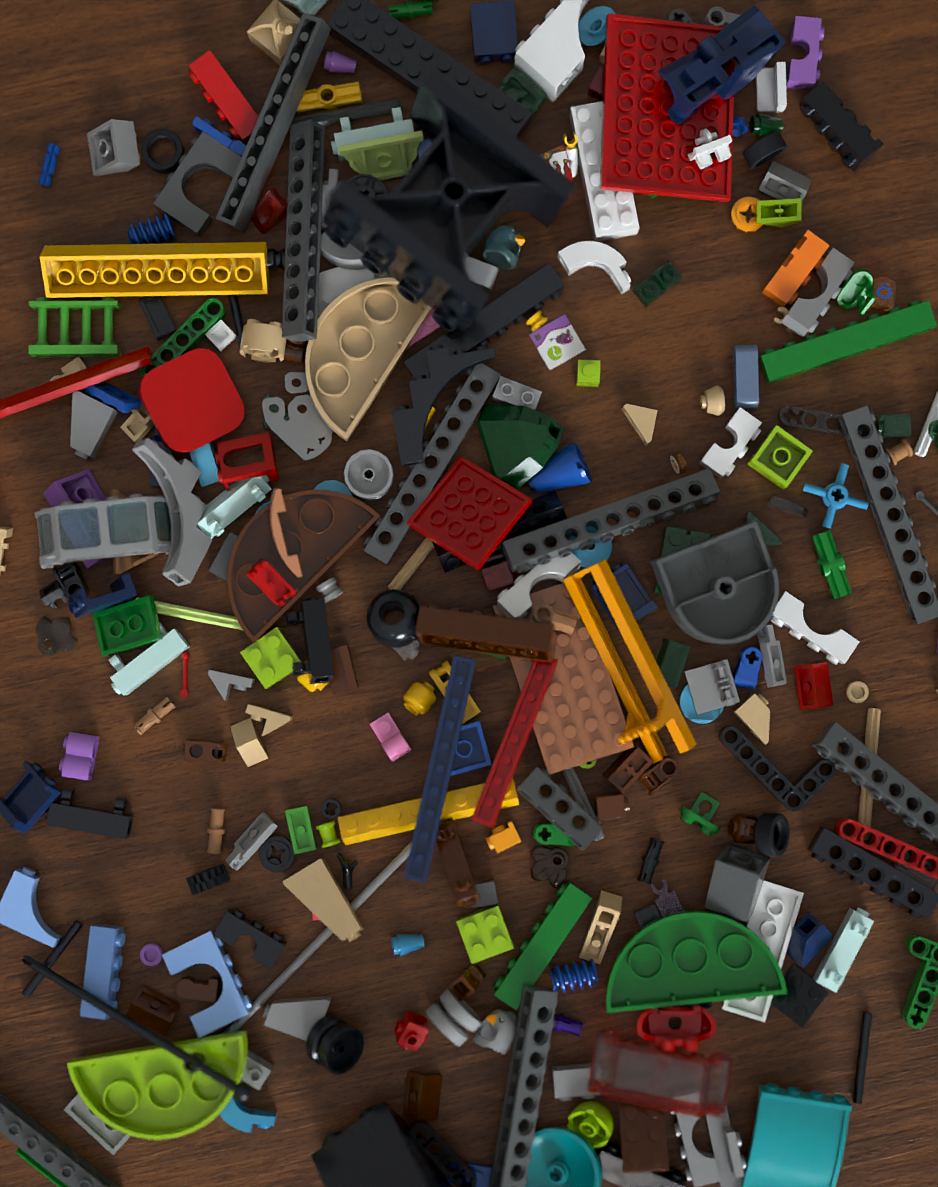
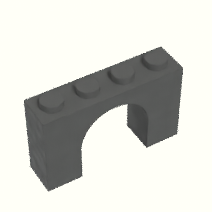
M202 132L200 136L197 135L191 143L192 148L188 154L185 153L180 158L179 167L175 172L169 174L166 186L163 190H159L154 197L155 202L153 203L158 211L163 214L166 213L169 218L199 238L206 231L212 219L209 214L187 200L185 196L187 180L198 170L212 169L232 181L242 158L205 132Z

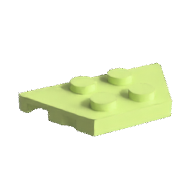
M422 131L342 145L338 146L339 155L341 157L344 156L348 160L354 171H357L359 174H370L379 178V180L405 176L411 171L412 162L418 154L417 148L424 138Z

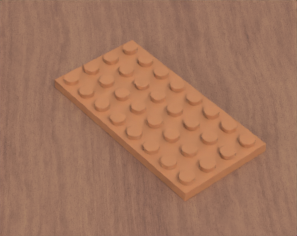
M565 583L529 594L532 602V611L524 617L529 619V621L534 622L533 612L539 604H548L552 608L578 616L572 635L555 630L557 640L554 658L558 659V663L533 725L548 774H555L634 748L632 740H628L625 743H620L618 740V735L624 731L626 721L609 671L605 667ZM494 605V606H493V609H494L495 614H502V615H504V614L497 608V605ZM540 610L537 612V616L540 620H547L549 613L545 610ZM510 657L520 690L522 691L534 660Z

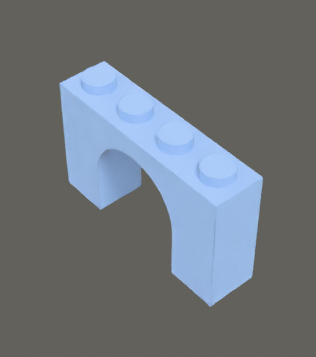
M215 930L162 954L171 975L177 974L195 964L204 963L214 967L222 977L223 991L220 999L213 1006L190 1017L199 1038L252 1012L250 1009L252 1007L251 1000L247 994H243L241 989L243 986L242 980L238 974H234L231 967L234 965L232 958L228 953L225 954L223 950L224 941L213 935Z

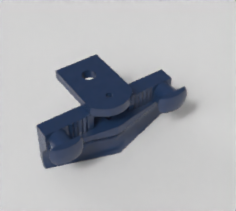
M753 5L714 37L710 35L697 46L696 50L657 71L669 84L673 93L674 104L667 110V113L674 123L681 124L698 111V106L717 93L723 100L738 93L756 77L763 66L770 62L776 56L775 53L786 43L760 9ZM736 61L739 65L729 77L724 69Z

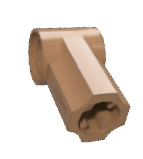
M539 604L533 612L534 622L540 620L537 612L545 610L549 613L547 621L554 624L555 630L570 635L573 634L578 616L552 608L548 604Z

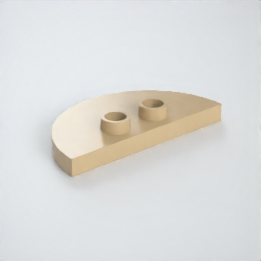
M393 277L366 281L339 295L326 307L318 318L317 339L308 341L305 372L311 399L325 423L346 442L433 309L421 299L417 304L406 300L397 291L396 286L399 282Z

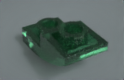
M667 261L632 291L642 304L647 307L683 277L672 263Z

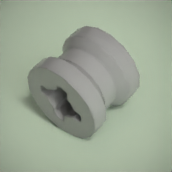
M335 577L316 587V590L323 595L325 603L343 593V590L336 585L337 580Z

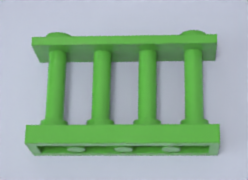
M104 297L102 301H49L48 298H36V301H29V306L34 310H38V342H35V345H29V355L33 358L121 356V348L113 342V310H122V305L115 301V298ZM47 310H60V342H58V345H49V342H47ZM69 310H82V341L80 345H71V342H69ZM91 310H104V341L102 345H93V342H91Z

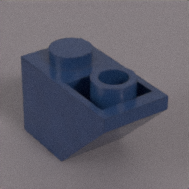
M808 912L793 927L788 955L804 968L830 941L833 935Z

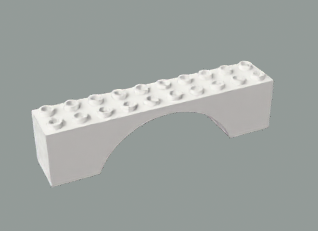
M560 0V5L556 9L552 8L546 14V20L541 26L537 24L530 32L531 36L526 42L522 40L515 49L514 68L552 102L557 99L583 69L585 54L579 39L578 20L589 0Z

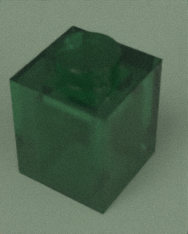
M910 413L882 415L879 417V421L876 422V431H880L883 439H905L912 436Z

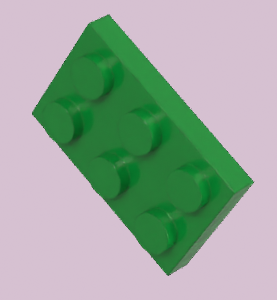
M148 595L92 614L100 653L103 657L163 639L153 596Z

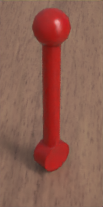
M186 651L181 654L183 659V687L180 691V696L182 698L189 696V691L187 690V660L190 655Z

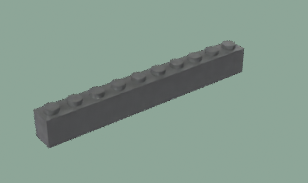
M305 12L301 16L216 216L217 220L231 228L245 233L331 31L328 24L321 18Z

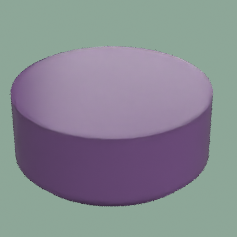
M148 943L141 949L140 959L147 966H155L163 958V949L157 943Z

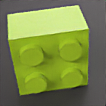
M776 425L769 432L747 465L783 490L788 487L813 450Z
M279 627L274 628L240 652L265 689L271 688L293 672V663L303 662Z
M493 904L456 918V923L471 964L514 949L499 904Z

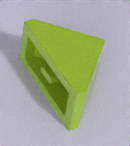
M802 198L757 201V224L783 228L802 221Z

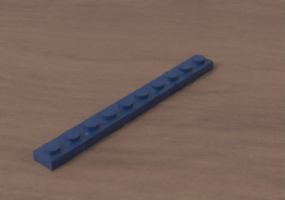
M454 656L404 874L406 879L424 883L427 881L476 660Z

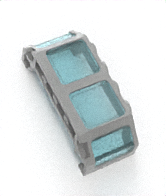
M132 494L127 499L112 496L107 497L106 501L97 502V499H86L81 504H74V501H65L60 503L61 506L42 508L40 511L35 512L40 546L39 559L42 569L54 568L56 564L64 565V563L149 553H154L155 555L166 552V555H169L171 521L164 495L142 497V494Z

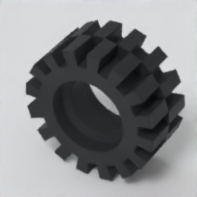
M221 864L186 878L191 894L195 895L230 881L225 865Z

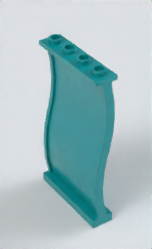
M767 1083L765 1086L758 1085L759 1094L754 1129L744 1170L745 1177L742 1179L741 1187H835L845 1147L849 1113L852 1110V1105L848 1099L840 1094L827 1096L815 1090L810 1091V1093L802 1092L796 1087L783 1089L771 1083Z

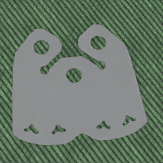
M290 372L285 375V388L289 393H301L309 390L306 372ZM298 378L301 381V385L294 387L292 385L293 379ZM310 395L296 396L289 403L288 417L290 419L288 421L284 419L285 404L283 399L272 397L263 400L262 408L266 423L303 460L315 458L330 445L334 431L321 418ZM271 404H276L279 407L277 413H272L269 410ZM298 405H305L307 411L300 413L297 410ZM324 437L325 439L321 441V444H319L318 438ZM307 448L314 449V451H310L309 454H307Z

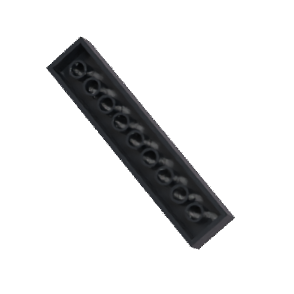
M343 0L327 22L331 28L329 33L331 36L416 94L420 84L432 70L516 138H520L532 121L531 111L369 0Z

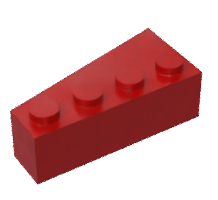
M209 50L188 65V75L195 84L198 83L203 91L201 93L205 99L215 105L217 108L215 112L222 121L226 120L231 126L229 131L236 140L240 138L243 142L251 136L259 117Z

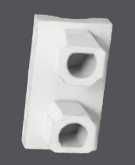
M708 129L700 130V138L695 139L696 145H702L694 148L693 152L688 154L690 161L695 159L698 167L703 169L713 163L710 153L715 152L718 162L729 159L732 156L729 144L732 142L730 135L713 141L718 137L716 132L710 133Z

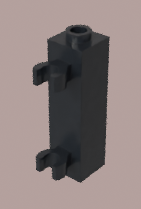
M308 598L302 601L301 612H287L286 616L287 625L289 626L302 623L307 663H293V676L308 674L310 684L330 683L333 680L334 672L325 600Z
M63 788L61 802L54 801L45 811L46 825L121 839L130 837L134 815L124 814L127 803L126 798L118 797L115 799L114 812L74 805L72 800L75 789Z

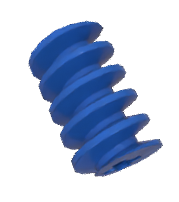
M164 213L162 221L156 215L154 223H152L149 217L146 219V225L141 220H138V227H135L130 222L129 230H127L130 244H145V241L147 244H153L154 239L158 244H161L162 237L169 242L171 235L174 239H177L172 221L166 213Z
M590 959L589 966L582 960L579 968L576 962H572L571 969H569L566 963L563 964L562 970H560L557 964L554 966L553 972L550 969L553 990L557 992L558 988L561 987L563 992L566 993L568 985L572 991H575L576 984H579L581 990H584L585 983H588L590 988H593L594 981L598 984L593 959Z

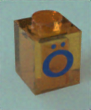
M878 276L872 283L876 298L868 309L888 311L894 307L896 281L890 280V277Z

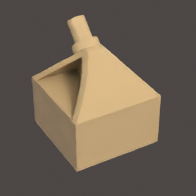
M273 0L248 29L249 40L281 66L300 18L278 0Z

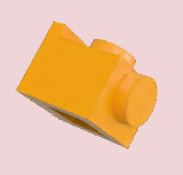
M512 820L507 821L509 825L507 827L500 825L492 829L493 834L485 838L491 850L495 849L499 853L522 842Z

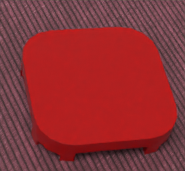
M199 348L191 350L162 364L144 375L139 383V400L145 406L162 439L163 445L174 452L183 454L191 452L233 431L241 424L244 418L245 409L241 397L223 362L216 353L209 349Z

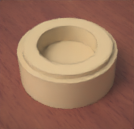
M853 681L847 685L845 695L853 703H862L867 699L869 690L865 683Z

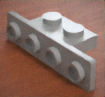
M723 1103L705 1107L704 1112L713 1155L721 1180L719 1182L720 1187H741L742 1177H745L743 1169L746 1168L744 1156L740 1155L738 1147L742 1146L739 1133H735L731 1127L727 1106Z

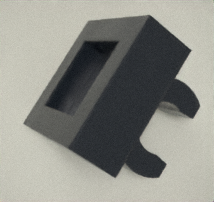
M57 580L39 591L42 602L46 606L50 604L53 609H57V604L54 602L56 599L60 598L64 603L67 602L66 595Z

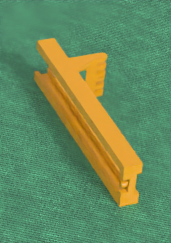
M606 559L563 579L628 711L624 731L618 735L619 742L625 743L628 740L640 737L651 760L654 761L653 763L662 761L663 757L668 754L656 730L666 724L680 753L693 748L696 742ZM588 572L592 573L658 707V713L654 719L650 720L581 578Z

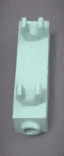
M397 107L392 108L393 123L351 130L349 117L340 118L342 132L334 133L335 141H331L333 155L338 154L339 161L347 160L344 156L341 157L339 155L338 146L414 132L412 119L403 120L401 108Z
M267 475L235 481L230 486V491L224 490L207 504L197 526L211 539L216 535L217 537L224 532V528L257 501L260 503L266 498L265 494L272 490L268 485L270 480Z
M159 622L163 639L158 640L127 665L124 664L119 655H114L109 659L111 665L117 670V673L110 677L113 681L111 686L117 694L122 693L123 696L130 694L181 655L182 652L191 647L178 629H173L168 633L161 622Z
M859 907L856 911L849 908L812 978L814 981L837 993L874 922L868 918L870 913Z

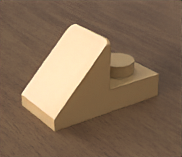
M248 704L245 712L251 714L250 719L263 722V718L267 719L262 736L292 721L293 717L253 704Z

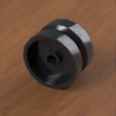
M334 1015L325 1016L311 1028L306 1040V1053L310 1060L321 1065L330 1073L336 1075L344 1074L355 1066L362 1055L364 1047L363 1035L359 1029L347 1024V1022Z

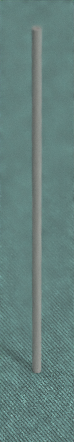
M412 841L350 903L354 912L408 858ZM326 927L252 1002V1007L250 1008L252 1012L235 1020L222 1034L236 1032L333 932Z

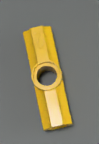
M359 82L336 86L325 84L318 89L306 90L299 103L297 112L318 109L333 110L337 106L362 102ZM326 94H333L331 100H323Z

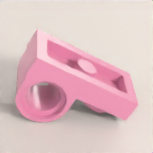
M389 712L370 723L371 728L392 762L412 750Z

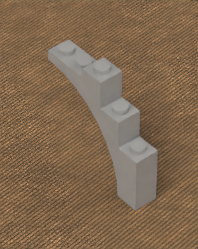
M146 438L135 443L132 450L152 471L164 493L171 521V545L162 574L179 587L192 582L212 542L210 537L203 533L200 528H197L207 505L197 495L191 493L201 471L195 467L194 463L187 459L176 461L172 455L163 451L155 441Z

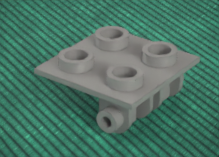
M727 659L685 671L697 715L740 702Z

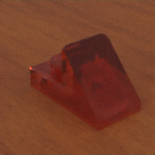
M275 188L267 191L251 216V221L262 234L267 233L287 217L285 208L288 204Z

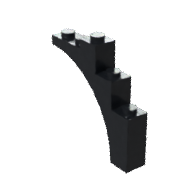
M443 345L432 346L430 350L426 351L430 377L426 378V375L413 377V381H409L414 408H409L408 405L396 407V411L392 412L402 467L424 463V428L438 396L462 373L477 365L494 361V347L489 348L488 345L475 348L476 351L467 352L465 349L453 352L454 355H449L448 347L443 348Z

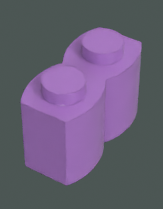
M70 732L69 736H65L63 748L66 749L65 758H61L59 765L62 776L88 781L92 780L99 736Z

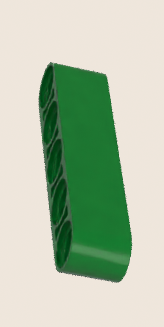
M216 298L208 299L152 355V363L141 368L142 376L146 375L151 368L167 363L163 361L166 353L172 352L173 359L193 350L206 337L205 333L219 320L224 319L226 310L221 301ZM212 306H219L220 311L216 315L209 313ZM203 321V329L199 331L194 330L195 323ZM182 337L189 338V342L185 346H179V340Z

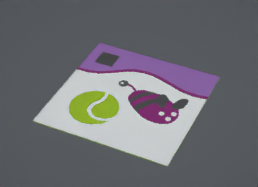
M565 314L529 334L549 370L586 350Z

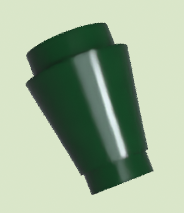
M762 114L751 116L749 123L750 133L756 136L771 134L776 131L782 132L784 127L782 118Z

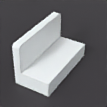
M776 62L774 68H762L756 75L757 112H783L786 108V62Z

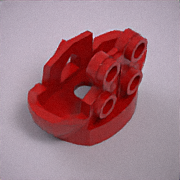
M678 1005L646 1009L639 1015L636 1024L637 1034L646 1040L659 1043L662 1051H674L675 1046L684 1047L686 1051H697L699 1041L709 1039L716 1034L715 1018L709 1011L699 1005ZM674 1016L681 1019V1026L676 1030L671 1029L668 1024L669 1019Z

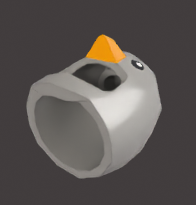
M496 1009L483 1020V1024L478 1028L473 1036V1040L482 1047H489L499 1053L506 1054L514 1043L518 1019L511 1011Z

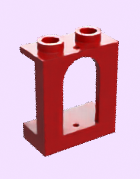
M269 432L217 443L218 452H215V459L217 465L221 467V470L217 471L220 484L224 483L227 491H230L229 482L268 475L270 482L279 481L274 446ZM262 445L265 461L239 467L226 466L225 456L229 452Z

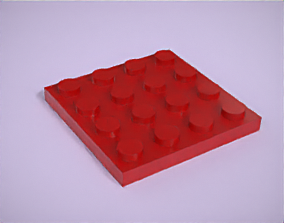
M460 456L410 517L407 524L415 531L479 570L531 505L532 500Z

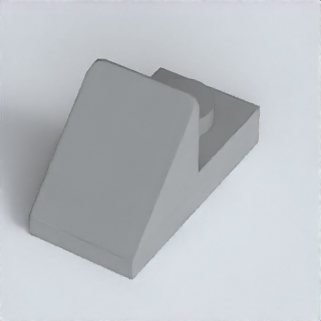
M209 670L208 672L209 677L225 701H228L231 684H234V689L247 691L248 687H254L255 679L214 670Z

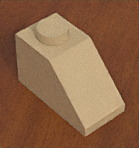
M751 693L732 712L762 744L766 745L769 742L770 709L766 705L769 703L761 694Z

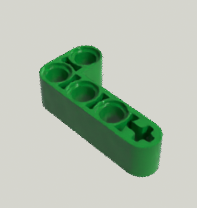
M910 934L905 939V948L914 956L921 958V962L901 1015L904 1022L910 1027L920 1029L925 1026L938 993V959L934 958V952L938 949V942L918 934ZM916 940H920V949L914 951L913 943ZM933 969V970H934V976H933V978L930 979V980H927V979H926V973H927V971ZM925 990L926 998L922 1001H919V992ZM915 1003H916L917 1005H919L920 1007H922V1008H921V1009H920L919 1007L916 1008V1007L914 1006ZM916 1014L918 1015L917 1019H915V1018L911 1019V1018H910L911 1015H916Z

